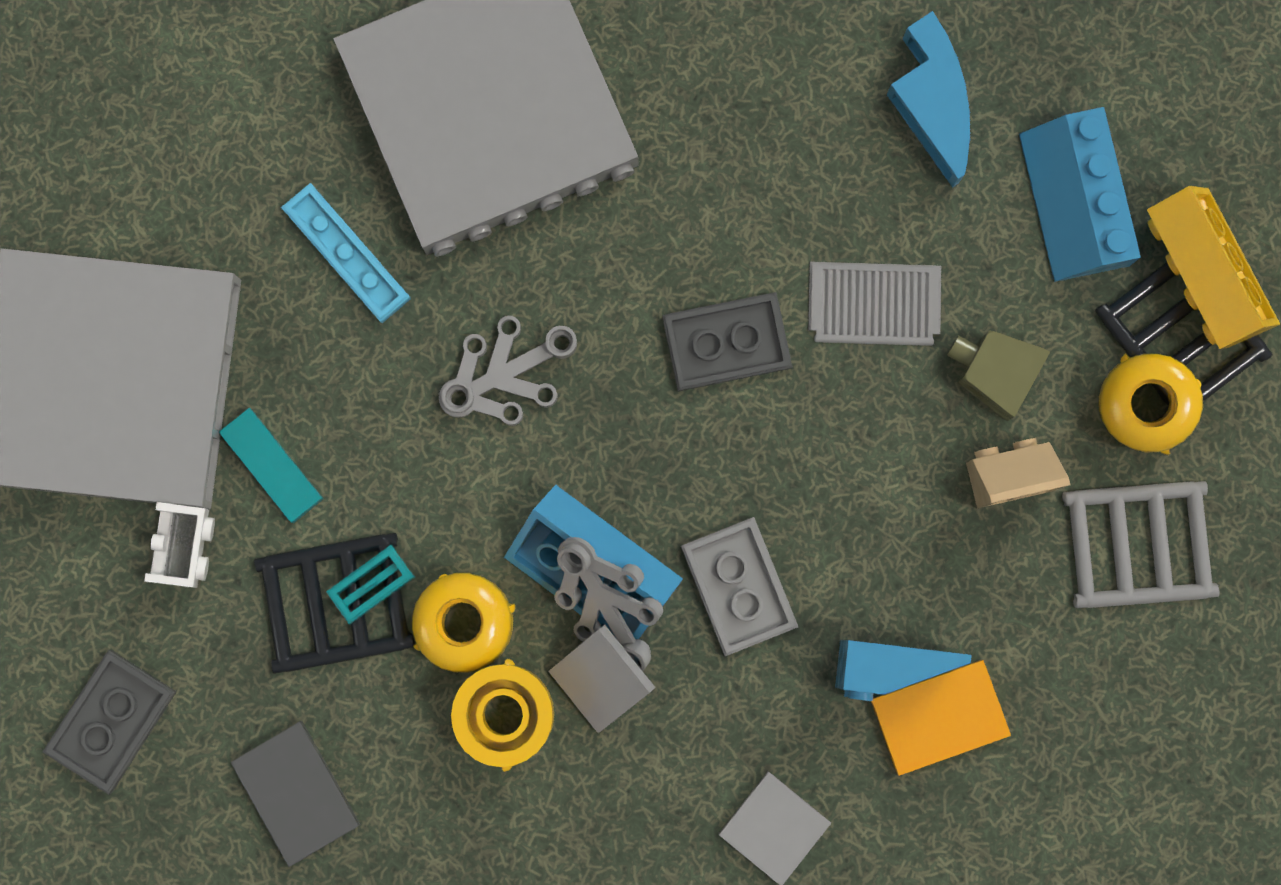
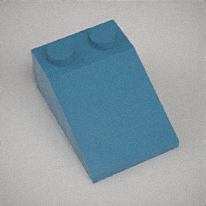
M840 640L835 688L845 690L844 697L873 701L874 693L885 695L970 664L971 655Z

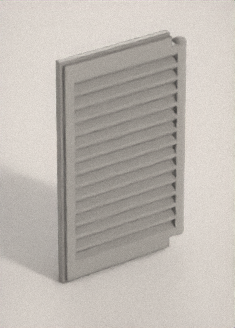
M810 262L808 331H816L814 336L815 342L934 345L933 334L940 335L941 266Z

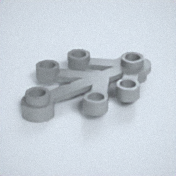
M504 316L497 325L499 335L487 373L474 381L472 380L478 358L486 353L487 343L479 334L467 336L463 342L465 352L457 377L446 382L440 390L439 403L441 408L448 415L456 418L468 416L471 412L476 411L500 418L508 426H515L523 419V410L516 402L501 404L481 397V395L495 388L535 400L539 406L544 408L553 406L557 401L556 398H558L554 386L548 383L538 385L514 377L552 357L565 359L573 355L577 348L575 333L567 326L553 327L547 333L545 343L507 363L513 341L521 333V324L514 316ZM507 321H512L517 326L516 331L511 335H507L502 331V326ZM558 337H566L569 340V346L565 350H558L554 346V342ZM478 339L482 342V348L479 352L472 353L468 350V344L471 340ZM547 388L553 392L551 401L542 402L539 400L538 394L542 389ZM457 391H462L466 395V400L462 405L452 403V395ZM508 407L517 408L519 412L517 419L513 421L506 420L504 417L505 410Z
M569 537L565 539L559 546L557 556L558 565L564 571L561 587L556 591L554 598L561 608L565 610L573 609L582 598V592L578 587L581 577L588 592L581 618L574 626L576 637L584 642L601 628L597 620L601 611L616 639L639 668L644 671L651 661L650 647L643 640L634 638L618 609L637 617L642 624L652 626L662 616L663 607L658 600L651 597L645 598L641 602L603 584L598 576L600 575L617 582L618 586L626 592H634L644 580L642 570L634 564H627L621 568L598 557L594 548L582 538ZM584 626L589 628L591 632L586 631Z

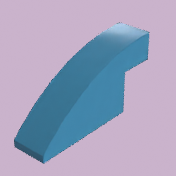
M932 11L909 26L903 37V41L920 63V66L892 83L887 96L953 188L959 184L966 171L970 143V109L966 84L958 57L947 33Z

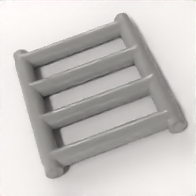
M1190 481L1063 492L1064 505L1070 508L1078 594H1074V607L1096 608L1219 597L1218 584L1212 583L1203 495H1207L1208 492L1207 482ZM1164 499H1187L1196 584L1173 585ZM1125 502H1148L1157 587L1134 589ZM1085 505H1109L1117 590L1094 592Z

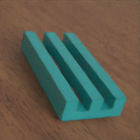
M390 545L327 590L326 593L348 624H352L413 580L415 576L406 566L407 564L399 556L394 546ZM389 557L394 562L392 565L342 600L339 596L342 591ZM398 570L401 572L402 576L352 612L349 610L348 607Z

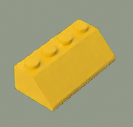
M1188 186L1147 209L1151 217L1148 220V226L1158 241L1163 240L1169 252L1166 255L1167 263L1175 275L1180 274L1187 286L1184 289V295L1194 310L1199 309L1206 322L1202 324L1203 332L1212 345L1217 344L1219 349L1229 348L1280 325L1209 188Z

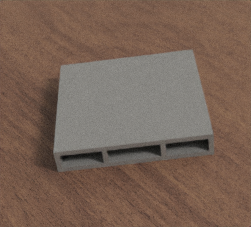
M424 0L333 38L426 255L434 253L438 257L448 254L456 249L455 243L466 238H470L472 242L481 240L492 233V227L504 222L506 226L519 224L528 218L526 213L540 207L542 211L552 210L563 203L562 198L575 192L578 196L588 195L599 188V182L611 177L614 182L623 180L634 173L633 168L639 166L638 154L570 0Z
M1 248L0 487L147 503L161 502L211 509L221 437L219 431L222 429L241 279L234 273Z

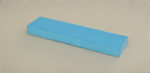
M311 183L281 207L381 323L386 321L411 299Z

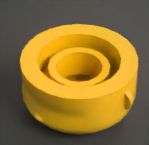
M1125 353L1120 359L1121 363L1117 364L1108 373L1101 386L1099 412L1102 422L1108 432L1125 446L1142 452H1161L1168 455L1170 454V449L1184 442L1193 433L1200 421L1203 410L1201 382L1196 379L1193 372L1182 362L1170 356L1140 354L1129 358ZM1149 383L1157 384L1164 388L1170 402L1166 414L1153 422H1145L1137 418L1131 407L1132 395L1136 389Z
M471 573L443 574L421 593L415 603L412 615V631L416 644L413 647L417 651H421L431 663L444 670L472 672L483 669L501 656L510 642L513 631L512 613L515 611V603L510 604L503 591L495 583L482 576ZM456 604H470L480 614V631L470 641H456L448 635L445 629L446 614Z
M506 659L502 665H493L477 671L462 684L453 701L451 712L452 728L458 743L467 754L483 764L502 767L503 772H506L512 766L527 761L535 755L548 740L554 721L553 701L549 690L540 678L531 671L516 666L511 659ZM496 696H510L522 708L523 717L521 724L513 733H496L486 722V706Z

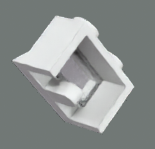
M157 502L155 510L160 511L157 534H153L151 539V550H154L151 574L145 573L144 581L197 588L198 580L205 581L207 577L209 557H202L204 541H212L215 518L208 517L209 510L206 508Z

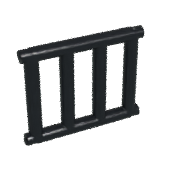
M1167 262L1110 306L1106 303L1095 309L1102 323L1129 357L1147 354L1143 348L1194 310L1185 297L1135 336L1131 334L1119 317L1175 276ZM1203 332L1174 354L1172 358L1186 366L1211 347L1212 344ZM1259 335L1243 341L1248 348L1201 383L1203 401L1257 360L1263 362L1272 357V352ZM1151 383L1169 406V397L1164 388Z
M396 533L380 534L273 554L254 560L257 572H262L276 656V659L271 661V669L274 674L414 648L413 645L416 642L413 634H408L401 588L386 598L392 630L391 637L369 641L364 614L350 624L354 644L330 648L316 562L339 558L344 579L357 569L355 555L378 551L379 554L390 545L397 547L398 536ZM390 557L380 564L381 572L394 563ZM301 565L315 651L292 655L278 569ZM398 571L383 581L384 588L399 578ZM359 580L345 589L346 597L360 588ZM362 597L348 607L351 612L363 604Z

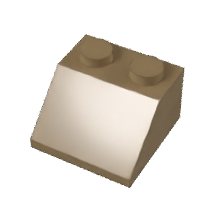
M1031 438L1013 443L1014 450L999 453L998 447H992L974 452L976 459L970 460L966 465L977 509L1048 493L1069 486V477L1050 442L1037 444L1036 438Z

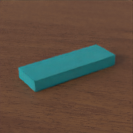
M248 408L219 431L220 435L291 523H295L324 499L251 408Z

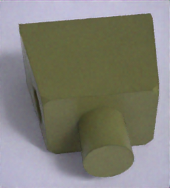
M989 330L982 337L978 345L958 335L950 347L947 356L966 366L958 383L1000 417L1009 421L1016 416L1050 351Z

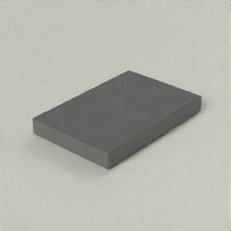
M777 292L662 315L678 392L793 368Z
M108 650L48 742L43 753L108 795L112 794L177 691L116 652Z
M299 721L231 762L288 867L361 825L303 721Z

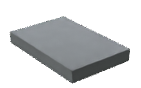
M754 517L681 546L724 656L798 628Z

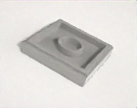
M603 625L548 671L597 733L605 729L656 688L606 625Z
M768 771L718 834L776 883L783 885L830 826L831 822Z

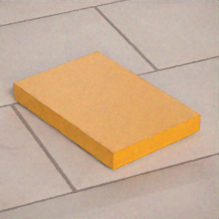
M984 660L973 662L885 695L877 696L871 701L898 776L1011 736Z

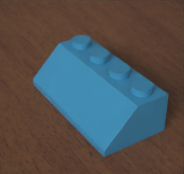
M1104 107L1067 114L1020 133L1021 146L1054 282L1129 267L1140 259L1138 243Z
M557 485L532 510L504 556L506 560L553 595L561 587L564 571L557 562L558 549L561 543L569 537H579L586 540L594 548L598 557L621 568L627 564L638 566L644 574V580L634 592H626L618 586L617 582L600 575L598 576L603 584L641 602L643 599L651 597L658 600L663 607L683 580L682 577ZM580 577L578 587L582 592V598L573 609L581 615L588 589ZM618 609L634 638L639 639L648 625L642 624L637 617ZM600 611L597 620L599 621L601 627L603 625H606L607 628L613 634L612 630L610 629L608 623L606 622L605 618L603 617Z

